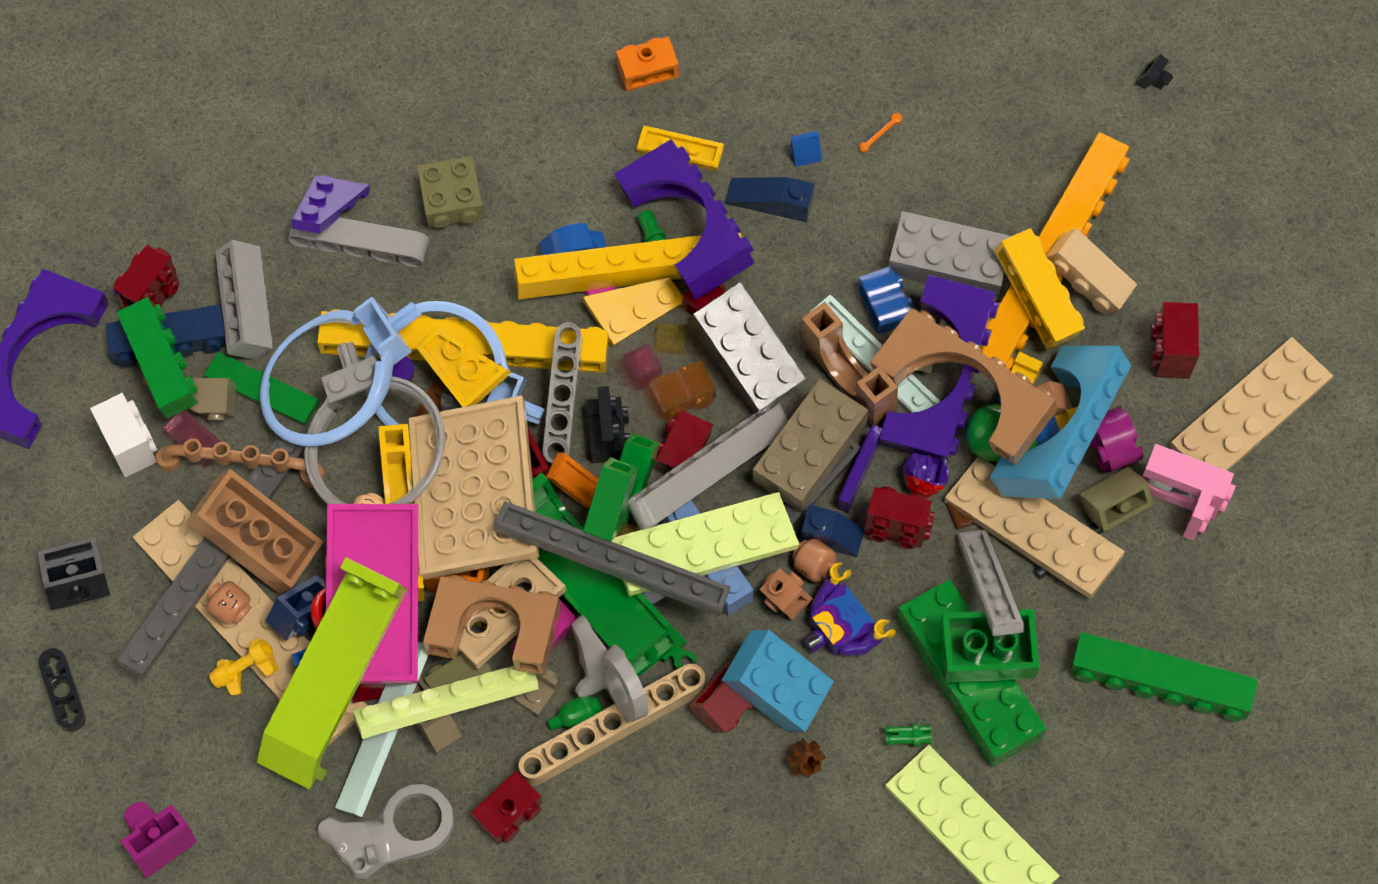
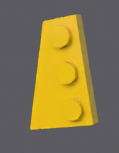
M669 277L585 296L582 298V301L599 327L603 330H608L609 342L612 346H615L682 305V295Z
M438 328L416 346L462 407L479 403L512 373Z

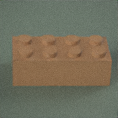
M231 469L218 475L185 521L279 594L294 586L324 542Z

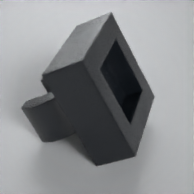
M1161 54L1148 62L1135 83L1143 89L1151 84L1162 90L1164 85L1168 86L1173 75L1163 69L1169 60Z

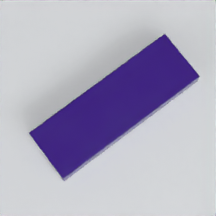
M873 425L867 434L839 496L838 508L840 511L849 514L880 445L881 427Z

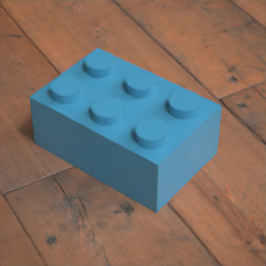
M750 630L721 680L784 730L792 732H806L834 680L770 630Z

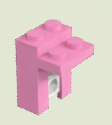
M1155 444L1142 476L1148 482L1151 496L1192 511L1183 537L1193 541L1198 532L1204 534L1210 519L1215 520L1219 511L1225 512L1236 485L1231 484L1234 473Z

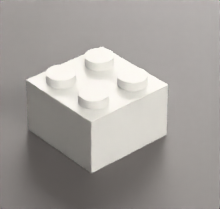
M123 393L90 408L124 477L157 462L153 453L158 450L133 400L127 402Z

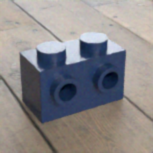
M316 575L279 596L266 622L285 641L295 635L302 636L314 625L311 619V604L317 593L326 587V582ZM326 603L323 606V616L326 613Z

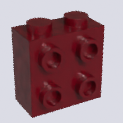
M147 244L142 251L134 255L130 267L125 273H121L117 277L113 287L122 309L149 297L154 305L160 304L162 307L168 297L171 298L175 295L179 288V279L176 274V268L171 260L172 257L167 251L160 247L155 249Z
M874 487L864 534L869 535L870 539L878 542H885L886 540L898 542L900 547L906 549L921 548L923 539L929 540L935 512L930 511L932 501L927 500L926 497L920 494L906 495L898 493L896 489L891 487Z

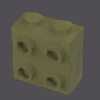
M473 156L417 165L428 228H444L453 223H472L484 218Z

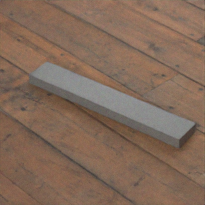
M978 530L957 534L959 548L992 635L998 636L1024 632L1022 618L987 531Z

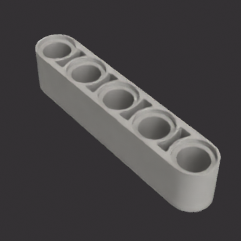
M339 217L338 220L320 234L292 229L291 226L288 241L299 247L419 268L423 266L429 238L417 231Z
M570 322L563 323L557 328L554 340L543 443V455L550 465L553 464L554 459L549 457V451L555 445L562 446L565 449V454L569 457L571 456L583 338L579 327ZM566 331L575 332L577 334L575 342L572 344L563 343L561 341L563 333ZM564 359L574 362L573 369L568 373L558 370L559 363ZM560 388H567L571 391L570 398L565 402L555 399V394ZM565 417L568 420V424L564 430L557 431L552 428V422L555 418Z

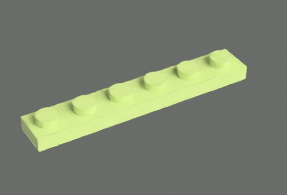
M513 665L353 710L354 720L362 739L537 690L539 689L538 680L534 673L515 670Z

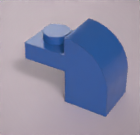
M587 223L563 226L554 230L539 242L542 255L607 247L603 232L589 230Z

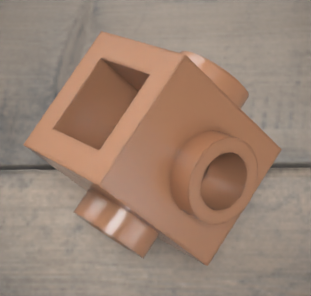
M781 568L775 573L770 574L766 578L764 585L759 589L767 596L763 601L776 614L781 609L792 620L813 599L801 588L805 583L793 571L787 575Z

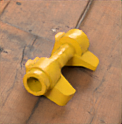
M255 638L251 641L252 644L248 646L249 653L236 661L227 659L218 661L217 667L209 674L212 684L217 688L226 686L231 695L240 696L242 694L241 676L244 669L255 663L268 677L278 673L279 668L269 643Z

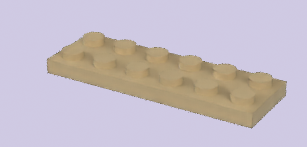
M1291 337L1172 440L1169 446L1176 452L1229 471L1329 383L1333 375Z
M977 457L946 495L944 503H950L959 513L967 518L970 517L977 525L1091 599L1123 558L1125 551L1044 498L1004 497L990 478L995 466Z

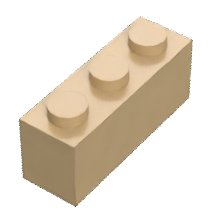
M1077 228L1063 233L1046 256L1054 264L1056 273L1063 275L1072 284L1075 291L1083 294L1092 302L1093 307L1097 311L1105 315L1120 310L1137 286L1126 273Z

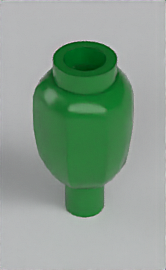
M590 696L578 697L564 704L557 716L548 719V723L552 731L562 726L571 729L603 711L597 696L592 698Z

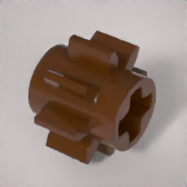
M801 738V741L789 746L790 756L785 757V760L791 766L790 769L796 776L803 772L807 778H810L811 775L822 770L821 760L826 759V756L820 750L821 747L815 740L809 744L804 738Z

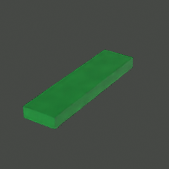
M218 352L206 370L204 377L228 378L236 383V394L261 405L260 386L264 373ZM270 376L269 399L272 411L306 427L319 405V400Z

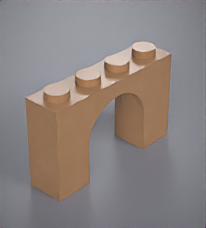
M823 302L802 318V345L846 396L868 409L867 422L871 426H879L885 421L888 411H897L898 386L880 366L869 374L860 366L844 341L843 322L826 302Z
M452 575L450 578L440 577L423 641L427 654L456 659L462 635L468 621L481 611L501 609L514 615L520 623L512 658L515 670L545 675L561 612L559 597L547 591H539L538 593L527 592L518 586L499 587L490 581L471 582L457 575Z

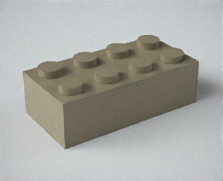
M819 379L753 468V482L772 494L779 492L782 501L802 512L866 425L868 409Z

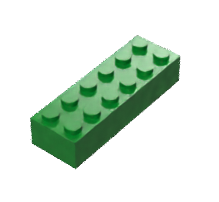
M948 579L900 606L896 619L992 768L1043 739L1047 728L1016 680L944 683L939 627L942 613L971 612L951 580Z

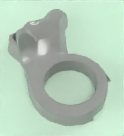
M582 615L571 623V627L578 645L579 663L586 676L578 683L575 692L579 697H585L607 689L615 705L626 720L634 722L646 717L649 712L647 697L634 668L625 657V652L617 645H613L607 650L592 630L588 620Z
M411 782L397 787L387 796L378 812L376 820H342L335 816H327L319 823L317 833L319 838L330 845L340 859L350 868L355 878L366 879L382 866L393 862L421 858L442 848L450 839L455 827L454 809L451 802L438 789L425 784L411 785ZM413 797H425L432 800L439 806L442 812V821L438 830L431 837L424 840L412 841L404 838L395 828V815L398 808L405 801Z

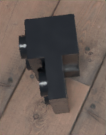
M609 386L597 387L598 399L586 400L592 464L605 463L610 457L620 461L625 442L631 436L630 433L624 432V424H629L628 406L622 407L621 397L610 396Z
M96 536L37 551L44 589L51 610L110 595Z

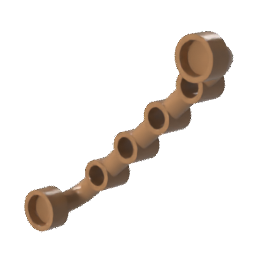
M189 439L184 445L172 444L162 447L156 454L158 466L165 472H172L178 469L181 464L180 456H184L191 462L211 459L215 460L219 465H227L230 462L244 463L250 469L257 468L259 465L272 466L278 472H284L289 468L300 470L302 483L308 488H314L307 474L305 459L289 457L288 452L282 448L275 449L271 454H262L254 445H248L242 451L231 450L226 442H218L213 448L202 447L197 439ZM318 464L319 472L324 482V471L322 466Z

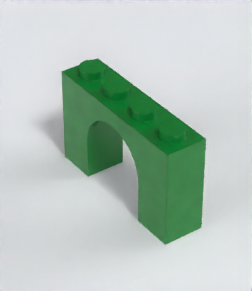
M633 433L625 442L620 461L611 457L602 466L583 532L612 542L633 517L627 507L629 499L648 486L660 442Z

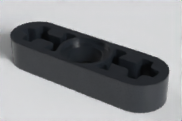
M56 648L47 649L40 655L38 664L57 722L65 731H78L86 722V714L68 660L61 650ZM55 657L59 661L57 662V668L61 675L55 676L52 668L46 666L50 664V658ZM60 683H67L71 687L69 694L65 697H57L54 694L56 686ZM66 704H70L72 711L75 714H79L75 716V722L73 723L64 720L68 717L64 706Z

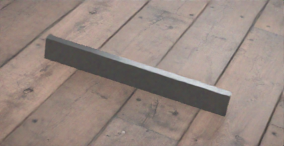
M504 501L493 527L494 531L717 616L721 615L731 589L728 585L583 532V530Z

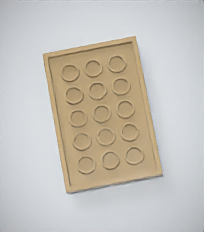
M523 396L441 411L440 415L445 432L443 458L437 474L430 485L414 500L415 504H418V559L420 576L424 580L538 558V547L493 530L504 501L535 512L526 406ZM430 414L409 418L413 488L423 477H426L435 456L436 431Z

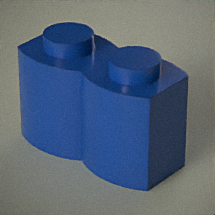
M890 266L859 277L857 287L860 296L879 334L895 329L911 308L914 309L910 297L906 298L901 291L903 289L901 276L899 273H894Z

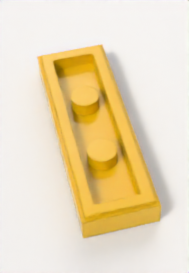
M643 125L636 153L646 155L672 139L678 148L684 147L691 159L688 162L690 166L695 163L699 168L718 171L724 150L723 143Z

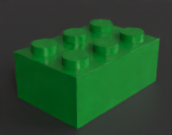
M1034 609L1018 610L1023 621L1024 632L998 636L992 635L984 611L942 613L939 627L944 683L1036 679L1040 665Z

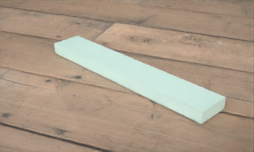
M829 295L815 308L826 302L843 322V338L848 349L860 366L870 373L873 371L870 361L883 345L835 298ZM910 374L898 386L897 402L909 413L926 410L941 402L913 374Z
M418 642V680L429 655L426 653L423 643ZM417 683L386 684L379 703L413 694ZM398 729L363 739L336 804V809L359 817L363 816Z

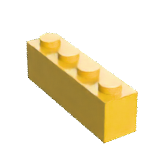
M1030 228L1002 240L994 249V253L1046 349H1052L1076 338L1085 329L1083 318L1079 311L1074 309L1067 288L1061 285L1056 275L1054 264L1047 259L1040 238L1034 235Z

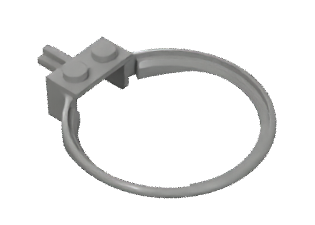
M343 342L340 344L337 350L343 369L321 377L327 398L315 414L307 434L325 432L333 418L337 415L333 410L337 407L339 409L344 407L343 399L371 388L376 361H380L375 355L359 362L353 342ZM392 376L389 388L392 391L410 395L422 403L430 414L436 431V451L428 474L408 494L389 503L410 504L427 489L437 474L444 453L445 432L440 412L433 400L415 384ZM305 446V466L315 491L327 504H347L334 496L321 478L317 463L319 446Z

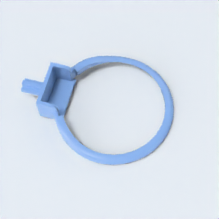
M371 297L358 306L354 312L349 310L331 311L318 316L295 330L276 349L262 377L260 404L263 416L269 427L279 437L290 443L310 447L323 446L340 441L361 428L382 404L390 386L393 365L412 352L399 331L421 316V312L416 305L411 302L390 317L382 306ZM331 322H344L353 325L362 324L364 332L381 357V361H376L372 386L362 408L343 425L323 433L302 434L291 431L281 425L271 409L269 377L282 352L297 337L316 326Z
M428 301L415 304L421 313L444 311L459 315L473 323L488 340L495 363L501 364L502 367L509 370L499 337L481 316L464 306L445 301ZM372 343L368 347L365 359L377 355V351ZM511 373L490 392L487 402L521 396L527 379ZM371 388L365 390V391H366V394H367V397H368V395H369V392H370V389H371ZM525 401L527 420L539 425L545 409ZM380 405L375 414L384 425L399 424Z

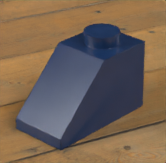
M809 504L801 531L800 543L804 540L817 539L833 549L834 552L858 557L864 529L837 511Z

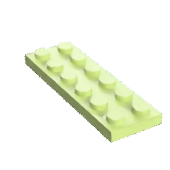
M779 492L621 535L612 540L614 543L701 576L795 550L799 546ZM623 580L629 596L650 591Z
M930 745L923 749L885 785V788L979 884H1053L1059 878L1057 872Z

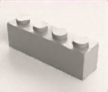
M231 240L215 252L227 354L256 360L273 349L260 246Z

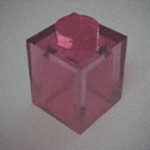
M650 343L624 354V368L636 391H640L663 380V366Z

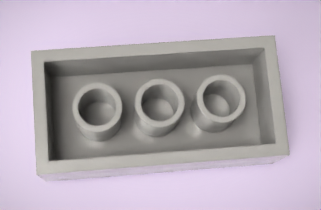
M902 211L889 266L893 269L894 273H899L903 279L926 284L928 275L996 292V300H998L1005 271L994 253V249L1002 240L1011 236Z

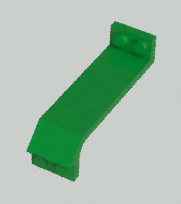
M543 473L533 478L535 512L584 530L562 505L549 480ZM539 548V557L537 559L566 586V591L562 596L580 616L582 615L588 620L592 630L608 648L617 645L625 652V657L634 668L638 677L680 644L671 624L643 593L629 596L622 579Z

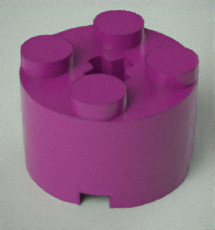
M1121 405L1107 411L1089 445L1091 449L1096 447L1099 457H1096L1102 473L1113 472L1144 458L1142 446L1137 448L1135 446L1136 438H1138L1135 427L1126 410H1122Z

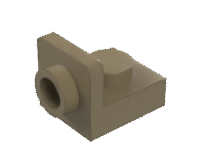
M548 668L545 675L535 674L539 689L516 695L513 698L515 703L538 718L559 690V682L556 679L557 675Z

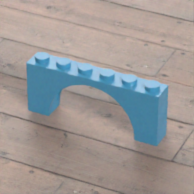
M1120 346L1061 347L1051 365V369L1065 387L1081 390L1079 406L1071 420L1060 432L1045 443L1026 451L1016 466L1003 457L1000 458L990 478L1004 497L1061 499L1132 366Z

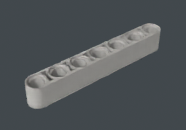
M779 401L770 403L760 411L753 413L631 497L627 507L639 529H647L657 524L769 446L789 421Z

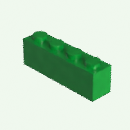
M149 297L118 311L117 315L159 410L165 417L170 418L198 404L199 402L195 395L199 391L192 376L187 377L184 371L188 367L187 362L181 352L176 353L173 345L177 344V340L170 328L166 329L163 321L167 318L160 304L154 305Z

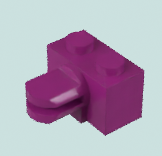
M136 802L130 805L124 813L125 823L132 833L120 840L129 858L146 879L197 843L190 827L172 804L156 814L147 803Z

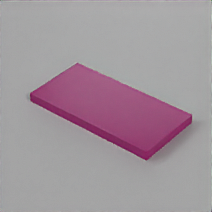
M327 504L326 611L346 574L345 571L340 569L345 557L401 584L408 590L360 684L418 683V504Z

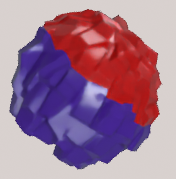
M912 453L906 459L903 466V475L907 488L910 489L911 493L930 498L932 495L937 494L939 490H943L944 486L948 483L949 468L946 465L945 459L942 460L925 454Z

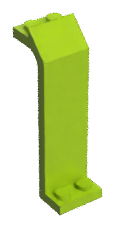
M345 557L340 567L346 574L263 733L257 759L258 764L309 790L315 779L322 781L328 771L320 767L323 754L408 591L401 584Z

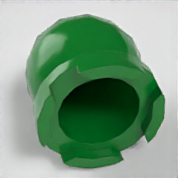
M988 405L977 409L970 417L965 428V438L974 455L985 461L998 462L1001 458L1000 455L991 450L989 443L999 422L1001 405ZM1036 439L1028 450L1037 447Z

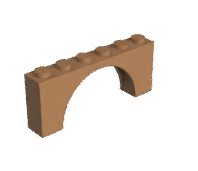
M911 308L870 361L872 369L874 370L880 366L897 386L913 372L935 363H961L979 370L991 380L1001 398L999 422L989 440L991 450L1016 466L1056 413L1057 406L1054 395L1045 388L1037 389L1030 384L1031 381L1022 373H1012L1006 369V364L997 357L992 356V358L984 355L982 353L983 350L974 342H964L958 338V333L949 326H944L943 328L936 324V320L929 313L923 310L919 313Z

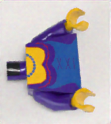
M842 562L836 563L830 568L831 577H827L818 589L809 609L811 614L809 624L814 631L802 640L811 653L826 645L834 656L840 653L844 656L865 655L882 642V637L892 638L895 636L896 631L890 629L884 633V626L890 620L881 619L875 623L846 584L840 585L839 581L846 580L851 576V570H846L841 577L838 574V568L842 565Z

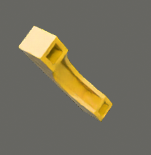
M408 424L378 426L385 504L402 498L413 489ZM418 559V601H424L423 577L419 574Z

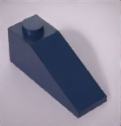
M789 177L732 178L725 204L807 222L814 197L815 183Z

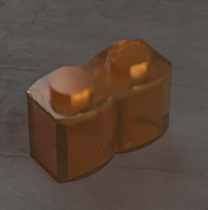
M702 361L689 364L676 372L665 374L649 382V391L663 420L671 419L672 417L677 418L681 410L686 412L688 409L695 407L698 409L705 408L711 405L713 399L716 398V389Z

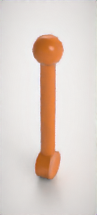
M894 113L889 123L867 142L860 143L859 151L862 153L868 152L870 146L893 125L900 124L902 122L901 114Z

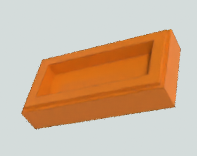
M564 452L557 453L546 478L582 506L590 508L598 478Z

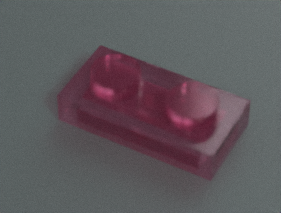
M186 410L176 414L162 428L164 433L177 444L184 445L189 439H197L202 447L213 448L216 443L222 442ZM201 459L198 462L206 468L213 460Z

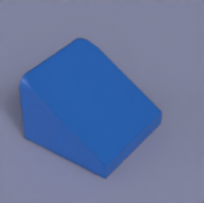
M818 131L791 137L790 152L796 167L821 161L822 154Z

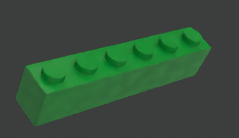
M1081 632L1078 637L1069 674L1076 675V679L1083 682H1093V680L1103 682L1107 688L1113 690H1122L1123 688L1133 690L1137 696L1143 698H1152V696L1163 698L1164 702L1169 705L1181 706L1185 704L1193 706L1195 711L1204 714L1216 712L1223 714L1225 719L1234 722L1248 718L1252 710L1258 678Z

